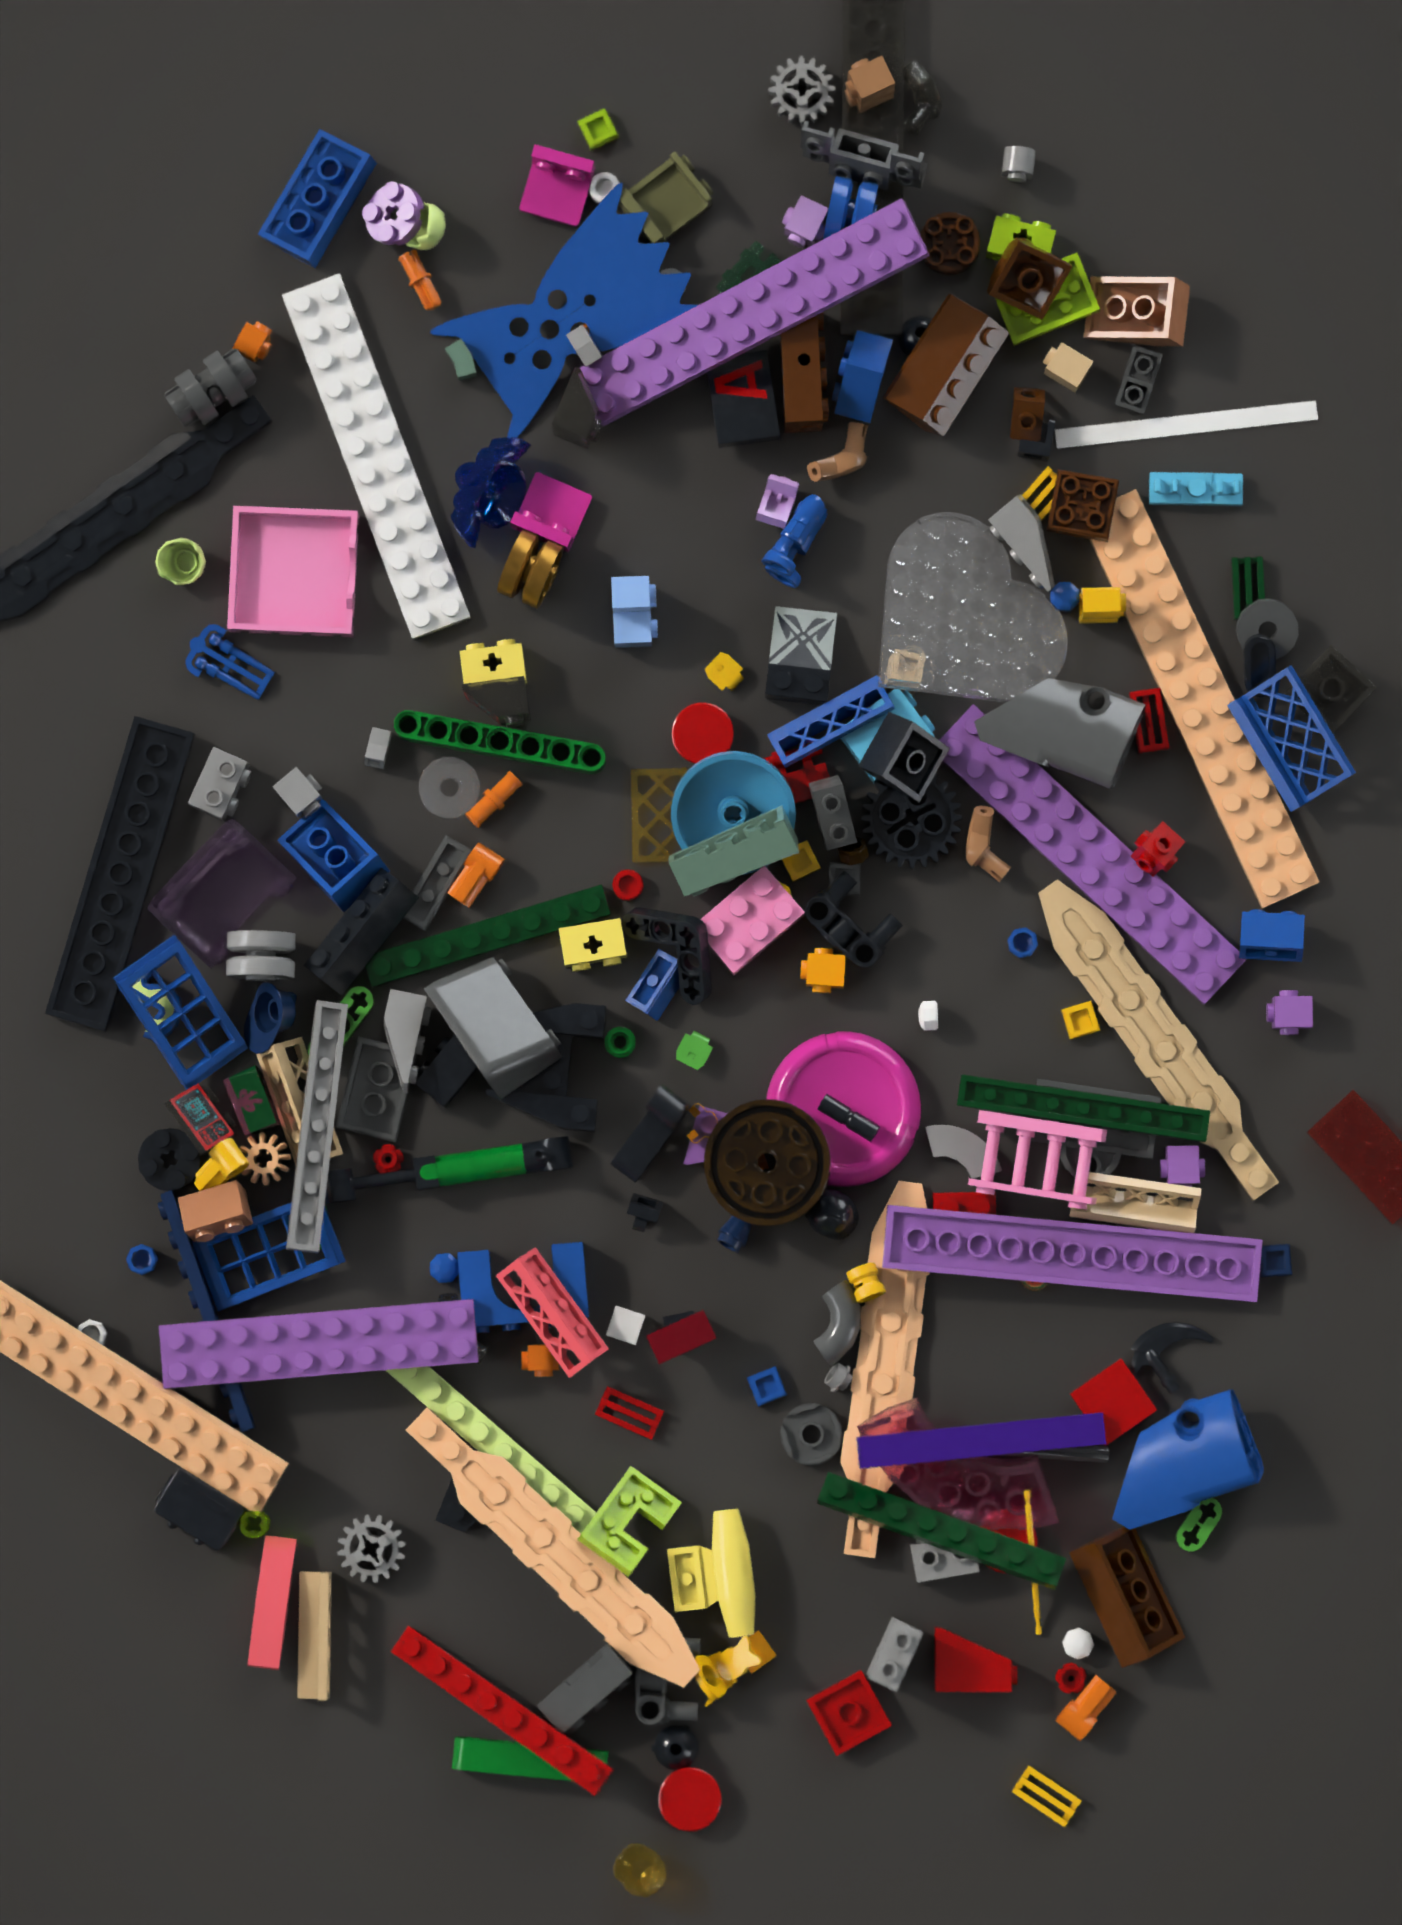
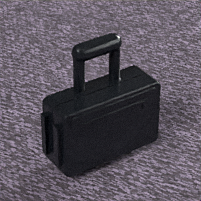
M184 1469L177 1470L175 1475L171 1474L155 1500L157 1504L154 1507L156 1514L168 1520L167 1526L169 1528L175 1529L179 1527L194 1537L196 1545H203L205 1543L217 1551L222 1550L225 1544H227L246 1512L245 1507Z

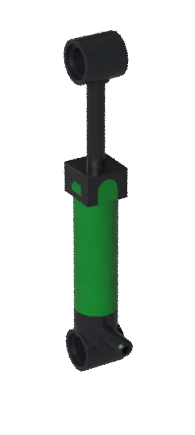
M569 1136L438 1156L413 1158L414 1169L353 1177L352 1168L328 1171L325 1204L356 1200L355 1190L405 1182L416 1181L417 1190L420 1191L440 1188L442 1186L572 1168Z

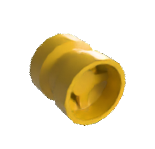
M875 1262L863 1264L846 1273L849 1282L856 1289L854 1295L857 1303L873 1300L886 1293L883 1282H880L877 1278L878 1269Z

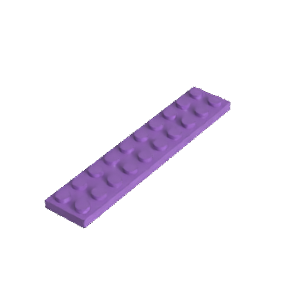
M474 1299L159 1325L164 1388L479 1362Z

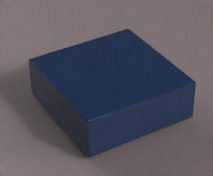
M1290 1244L1262 1246L1260 1278L1292 1275Z

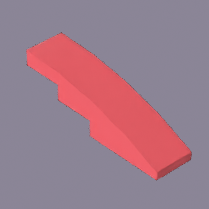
M265 1535L252 1624L248 1667L279 1670L288 1616L297 1539Z

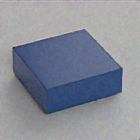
M776 1366L747 1377L758 1407L787 1395Z

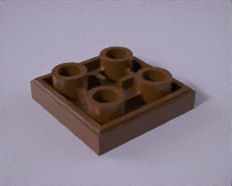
M1058 469L1047 532L1108 542L1119 480Z

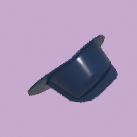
M270 982L262 983L258 987L244 1024L245 1041L252 1052L256 1054L265 1053L271 1048L277 1034L289 1029L293 1025L296 1017L295 1003L297 996L295 993L278 990Z

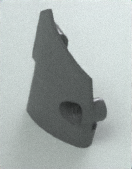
M1047 678L977 719L974 723L979 739L982 742L1047 767L1052 766L1108 789H1113L1137 732L1146 704L1103 687ZM1094 692H1100L1105 697L1104 706L1098 710L1092 708L1089 703L1090 696Z

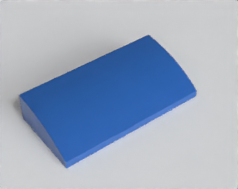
M319 129L258 235L298 260L316 268L377 162L370 154Z

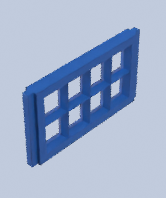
M176 935L171 936L113 977L120 991L186 1090L197 1083L199 1084L248 1048ZM175 956L186 973L169 985H166L156 969ZM152 973L162 990L145 1002H142L132 986ZM190 979L200 995L181 1008L171 991ZM166 996L176 1012L157 1025L147 1008ZM205 1001L214 1018L198 1030H195L185 1014ZM181 1018L191 1035L174 1047H171L162 1030ZM219 1023L229 1040L210 1053L200 1036ZM195 1040L205 1057L186 1070L176 1053Z
M292 1202L252 1217L253 1224L245 1226L239 1232H225L214 1236L212 1240L207 1242L192 1241L218 1312L346 1262L325 1205L320 1245L325 1258L307 1265L302 1251L294 1250L300 1268L281 1275L273 1253L285 1249L287 1241L271 1247L263 1225L281 1218L288 1234L290 1220L288 1215L291 1212ZM256 1228L264 1250L246 1257L238 1235ZM231 1238L239 1260L221 1267L213 1245ZM267 1256L275 1278L256 1285L248 1263ZM242 1266L250 1288L231 1295L223 1273Z

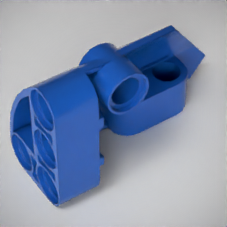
M1232 1389L1200 1400L1195 1398L1188 1399L1181 1405L1180 1409L1139 1433L1112 1519L1130 1530L1191 1510L1198 1506L1201 1501L1260 1482L1264 1473L1263 1462L1238 1398ZM1194 1412L1199 1417V1421H1189L1184 1413Z

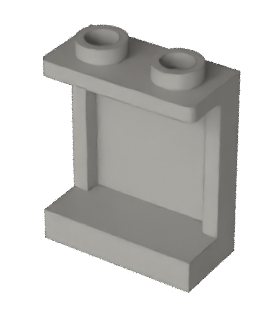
M891 1617L866 1672L869 1679L897 1691L923 1632L910 1624Z

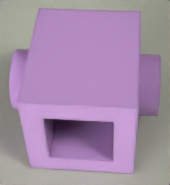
M801 195L795 208L789 207L782 220V224L786 225L784 235L788 236L787 240L801 248H804L805 245L809 247L814 245L816 240L821 241L824 237L825 221L829 208Z

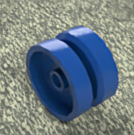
M836 176L823 239L877 212L878 204H876L879 184L863 181L859 185L855 200L851 199L853 191L852 179Z

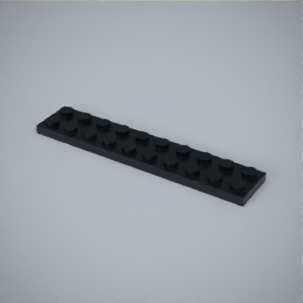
M134 716L47 1004L46 1015L106 1032L119 990L113 977L125 970L195 733Z

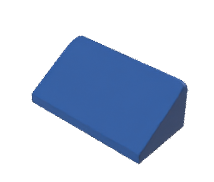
M658 949L625 1001L654 1020H659L679 989L677 959Z

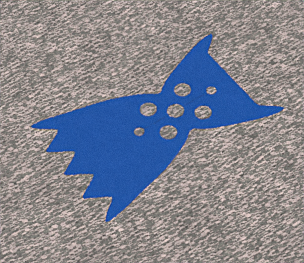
M623 183L616 185L604 197L559 251L544 275L532 304H514L488 309L450 320L430 331V334L455 336L463 340L476 363L512 413L507 443L515 440L535 416L560 376L565 358L570 354H577L566 334L571 332V328L575 323L583 322L588 325L591 338L599 351L602 352L618 348L698 306L680 304L681 296L691 277V273H659L670 244L668 242L638 243V238L647 219L648 212L616 213L622 194ZM554 290H561L567 296V303L561 309H554L548 303V296ZM587 295L595 297L596 302L593 306L585 305L584 298ZM517 317L524 318L529 325L528 332L521 337L514 336L509 328L511 321ZM546 320H553L558 323L559 333L553 339H546L540 333L541 324ZM545 350L550 353L552 361L548 368L538 369L534 366L532 358L535 352ZM510 352L515 355V362L506 364L504 355Z

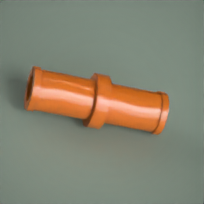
M508 771L491 790L487 789L483 792L484 797L466 812L465 816L479 828L497 809L501 810L505 806L503 803L523 784L511 771Z

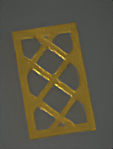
M686 767L631 769L632 863L669 862L671 854L664 847L675 837L674 832L659 844L647 831L659 819L673 831L672 823L663 816L671 808L672 800L659 812L647 799L658 787H661L673 798L674 793L663 782L670 775H681L682 778L687 772ZM637 776H649L655 782L644 796L638 792ZM643 803L656 815L645 828L638 824V808ZM643 836L656 847L647 856H639L638 841Z

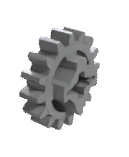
M800 56L797 64H794L790 58L787 59L786 69L780 65L777 66L779 77L771 75L770 82L776 86L768 88V95L776 96L771 100V106H780L778 110L779 117L787 113L788 123H792L796 117L799 118L800 124L803 125L805 118L810 117L813 123L817 122L816 114L818 112L823 116L827 114V109L824 105H833L834 99L828 95L835 93V86L828 85L833 81L832 74L824 76L826 71L824 64L817 68L815 67V58H812L809 64L804 63L803 56ZM796 73V76L790 82H784L788 76ZM807 73L814 75L819 81H813ZM800 85L805 86V96H799L798 87ZM819 97H821V99L816 105H814L811 108H808V105L814 99H819ZM785 100H790L791 102H793L797 106V109L789 106L785 102Z
M366 1514L364 1523H361L357 1518L353 1519L355 1528L344 1527L343 1530L348 1536L347 1538L338 1539V1542L345 1546L337 1554L345 1556L347 1559L341 1566L347 1567L350 1565L352 1567L349 1574L351 1577L358 1572L361 1573V1582H365L368 1575L372 1576L374 1583L379 1581V1574H383L386 1579L390 1578L388 1569L399 1570L400 1566L395 1561L396 1559L405 1558V1555L399 1552V1548L405 1546L406 1542L398 1541L397 1539L402 1533L401 1529L393 1532L391 1528L394 1521L390 1520L383 1524L382 1515H378L376 1520L372 1521L370 1515ZM367 1527L379 1528L386 1534L381 1537L371 1535ZM357 1534L359 1539L358 1549L351 1554V1543ZM367 1540L371 1543L377 1542L380 1547L376 1550L377 1557H374L372 1553L365 1554L364 1549L367 1548ZM392 1543L393 1551L387 1563L384 1553L386 1546ZM362 1560L373 1563L376 1569H365L357 1563Z

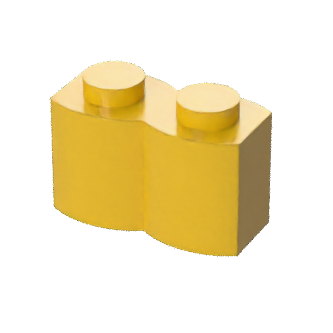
M1120 587L1081 588V593H1079L1080 624L1118 623V618L1124 616V612H1126V593H1120Z

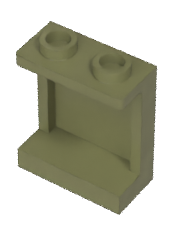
M675 151L670 154V158L632 188L629 190L623 189L618 205L625 214L648 212L641 234L648 243H663L713 206L711 195L714 193L704 179L698 181L692 173L695 169L685 155L679 157Z

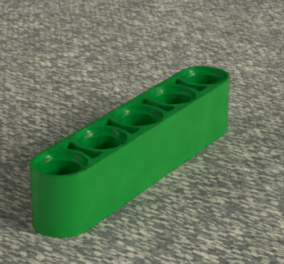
M455 1736L452 1769L573 1781L519 1742ZM585 1748L607 1764L608 1751Z

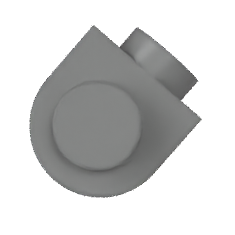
M1022 146L1005 147L1001 176H1007L1008 180L1012 182H1026V179H1032L1036 151Z

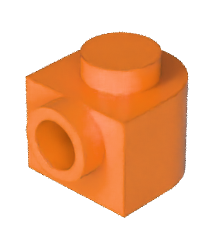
M256 321L255 325L246 322L233 348L238 349L243 357L254 363L258 359L264 360L272 346L269 340L273 330Z
M545 1344L527 1345V1351H521L522 1370L534 1371L535 1377L553 1376V1370H559V1363Z

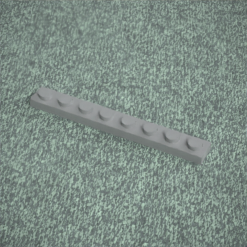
M320 1000L315 1002L286 1245L288 1250L319 1252L348 1004Z

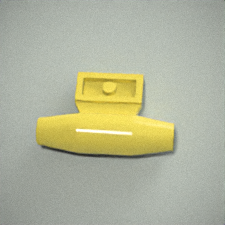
M739 1509L714 1511L712 1550L700 1545L667 1549L675 1612L706 1609L718 1601L729 1638L754 1635L756 1594L750 1547Z

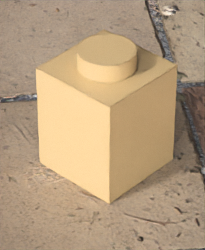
M1061 342L1058 349L1052 347L1045 357L1043 363L1047 367L1044 374L1076 393L1094 361Z

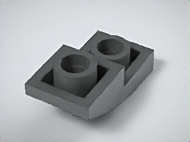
M1133 345L1114 405L1144 414L1163 353Z

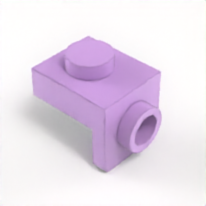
M770 474L755 520L784 529L796 499L799 483L787 477Z

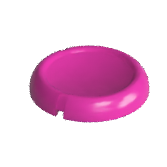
M837 1031L826 1035L821 1034L801 1043L779 1064L770 1081L766 1099L787 1102L800 1108L811 1116L822 1129L831 1153V1172L828 1186H859L883 1177L893 1170L908 1154L914 1143L913 1139L916 1131L919 1130L920 1093L909 1066L895 1050L884 1042L857 1032ZM826 1094H829L850 1107L852 1111L860 1113L880 1126L872 1142L851 1131L846 1125L838 1123L817 1110Z

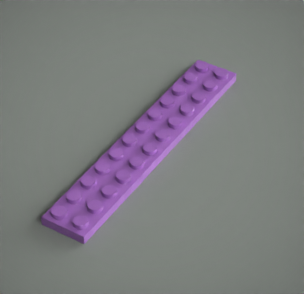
M901 198L612 350L587 367L584 365L576 369V373L599 425L604 427L930 255L905 200ZM582 373H583V375H584L583 377L585 378L587 384L584 383V381H583V379H582Z
M973 704L939 740L950 748L942 762L1204 1005L1247 959H1239L1240 952L1157 874L1153 877L1148 872L1141 870L1136 861L1130 857L1133 852L1039 764L980 741L974 721L985 714Z
M887 1205L882 1268L1257 1302L1262 1239Z

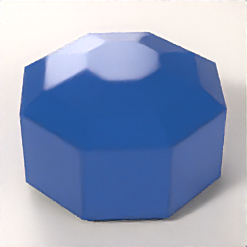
M1059 582L1050 591V604L1058 612H1071L1079 604V590L1071 582Z
M1026 927L1014 929L1007 939L1009 952L1019 959L1030 957L1038 947L1036 934Z
M144 1244L131 1248L126 1258L130 1271L140 1275L154 1271L159 1260L154 1248Z
M450 1253L437 1254L430 1262V1275L439 1283L453 1282L459 1275L458 1260Z

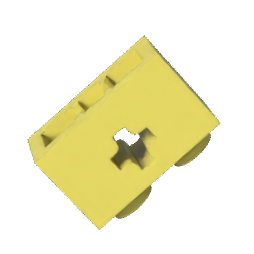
M515 639L497 641V646L485 647L484 643L466 645V650L460 651L464 689L466 692L527 684L522 643H515ZM495 657L497 662H502V664L497 665L496 671H491L489 666H484V664L490 663V658Z
M620 918L559 928L564 964L566 968L572 967V972L591 969L590 964L603 962V967L618 965L622 963L621 958L627 957ZM595 938L597 943L603 944V946L597 948L598 953L592 954L590 949L584 948L585 945H589V939Z

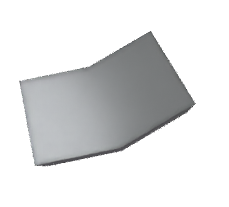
M583 324L566 334L585 367L603 357Z
M372 727L364 765L384 769L392 737L391 731Z

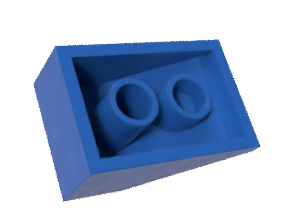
M322 799L319 802L321 806L317 811L307 818L304 815L277 841L321 890L345 912L380 868H383L388 873L390 870L379 855Z

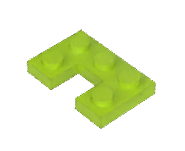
M1078 253L1062 258V260L1070 263L1073 267L1043 320L995 298L1014 346L1100 312L1099 305Z
M630 1466L577 1540L629 1577L648 1548L624 1532V1528L635 1513L638 1512L663 1530L682 1502Z

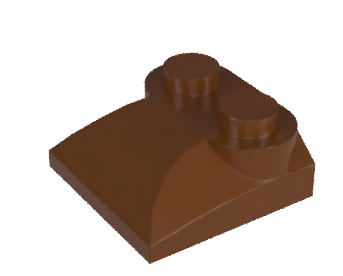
M1016 237L1008 244L991 275L987 292L990 296L1043 320L1073 266L1049 252L1034 246L1030 240Z

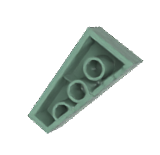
M781 805L670 855L669 865L683 895L692 894V896H698L708 891L709 887L713 885L727 883L739 875L799 853L798 838Z

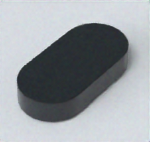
M1255 634L1249 637L1244 644V685L1248 692L1276 675V648L1273 641L1264 634ZM1260 693L1256 695V697H1264V696H1267V695L1260 694Z

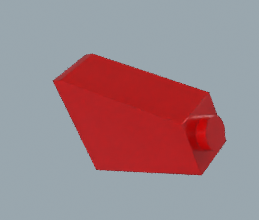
M934 1627L935 1692H1012V1685H1017L1018 1670L1017 1666H1012L1010 1658L945 1628Z

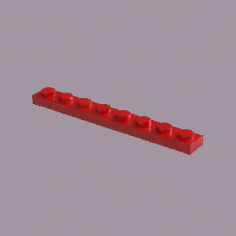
M407 1626L391 1650V1653L594 1796L598 1795L614 1771L612 1767L413 1627Z

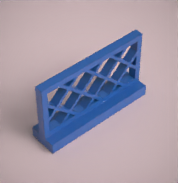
M1292 665L1227 705L1290 812L1314 800V798L1356 773ZM1286 676L1293 686L1291 696L1278 693L1280 680ZM1259 693L1270 696L1268 711L1259 709L1253 697ZM1277 699L1290 702L1288 717L1275 714ZM1296 705L1307 709L1309 713L1307 723L1294 719ZM1273 719L1286 723L1284 738L1274 734L1272 730ZM1293 726L1306 729L1304 744L1290 740ZM1313 732L1320 733L1325 740L1324 750L1310 746ZM1289 746L1302 750L1300 765L1291 762L1289 759ZM1309 752L1322 756L1320 771L1306 767ZM1329 758L1338 761L1344 773L1339 776L1326 773ZM1305 773L1319 777L1317 789L1312 793L1309 792L1304 784ZM1325 779L1330 780L1328 783L1324 784Z

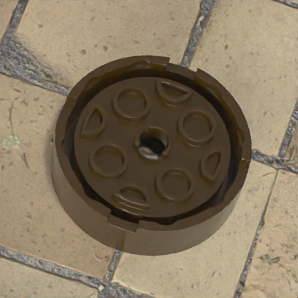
M762 1099L750 1101L736 1107L717 1123L710 1134L705 1148L704 1171L710 1191L727 1212L744 1222L762 1226H774L789 1223L802 1217L820 1200L830 1178L831 1153L822 1129L806 1112L787 1102ZM765 1153L772 1154L776 1158V1166L769 1172L762 1171L758 1165L760 1156Z

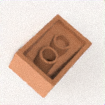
M1176 277L1090 278V285L1100 312L1086 317L1084 338L1149 346H1183L1190 285Z

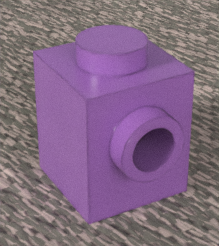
M1297 990L1279 991V996H1274L1272 1003H1267V1022H1272V1029H1280V1035H1299V1029H1311L1313 1027L1312 996H1298Z
M1199 1146L1165 1147V1159H1160V1178H1166V1183L1189 1187H1192V1184H1199L1200 1178L1205 1177V1160L1199 1159Z

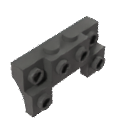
M804 121L800 148L803 149L802 156L810 158L815 162L829 163L828 174L850 178L852 181L859 183L865 181L879 184L878 188L888 190L891 181L898 182L903 186L921 189L927 170V163H924V153L920 152L918 158L899 153V144L840 128L835 138L834 128L830 127L829 132L826 133L809 128V121Z

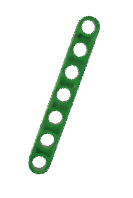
M412 710L400 712L394 720V728L397 735L407 742L585 774L600 773L606 765L604 750L594 743ZM407 718L414 719L417 722L416 729L412 733L402 732L400 725L403 720ZM443 724L448 728L444 738L435 739L431 736V729L434 725ZM468 729H473L478 733L477 741L469 745L461 741L462 733ZM497 735H504L509 739L508 746L503 750H497L492 747V740ZM529 740L536 741L540 746L539 751L532 756H528L522 751L523 744ZM558 746H565L570 750L569 757L564 761H558L553 757V751ZM590 751H595L601 756L600 763L594 767L587 766L583 762L584 755Z

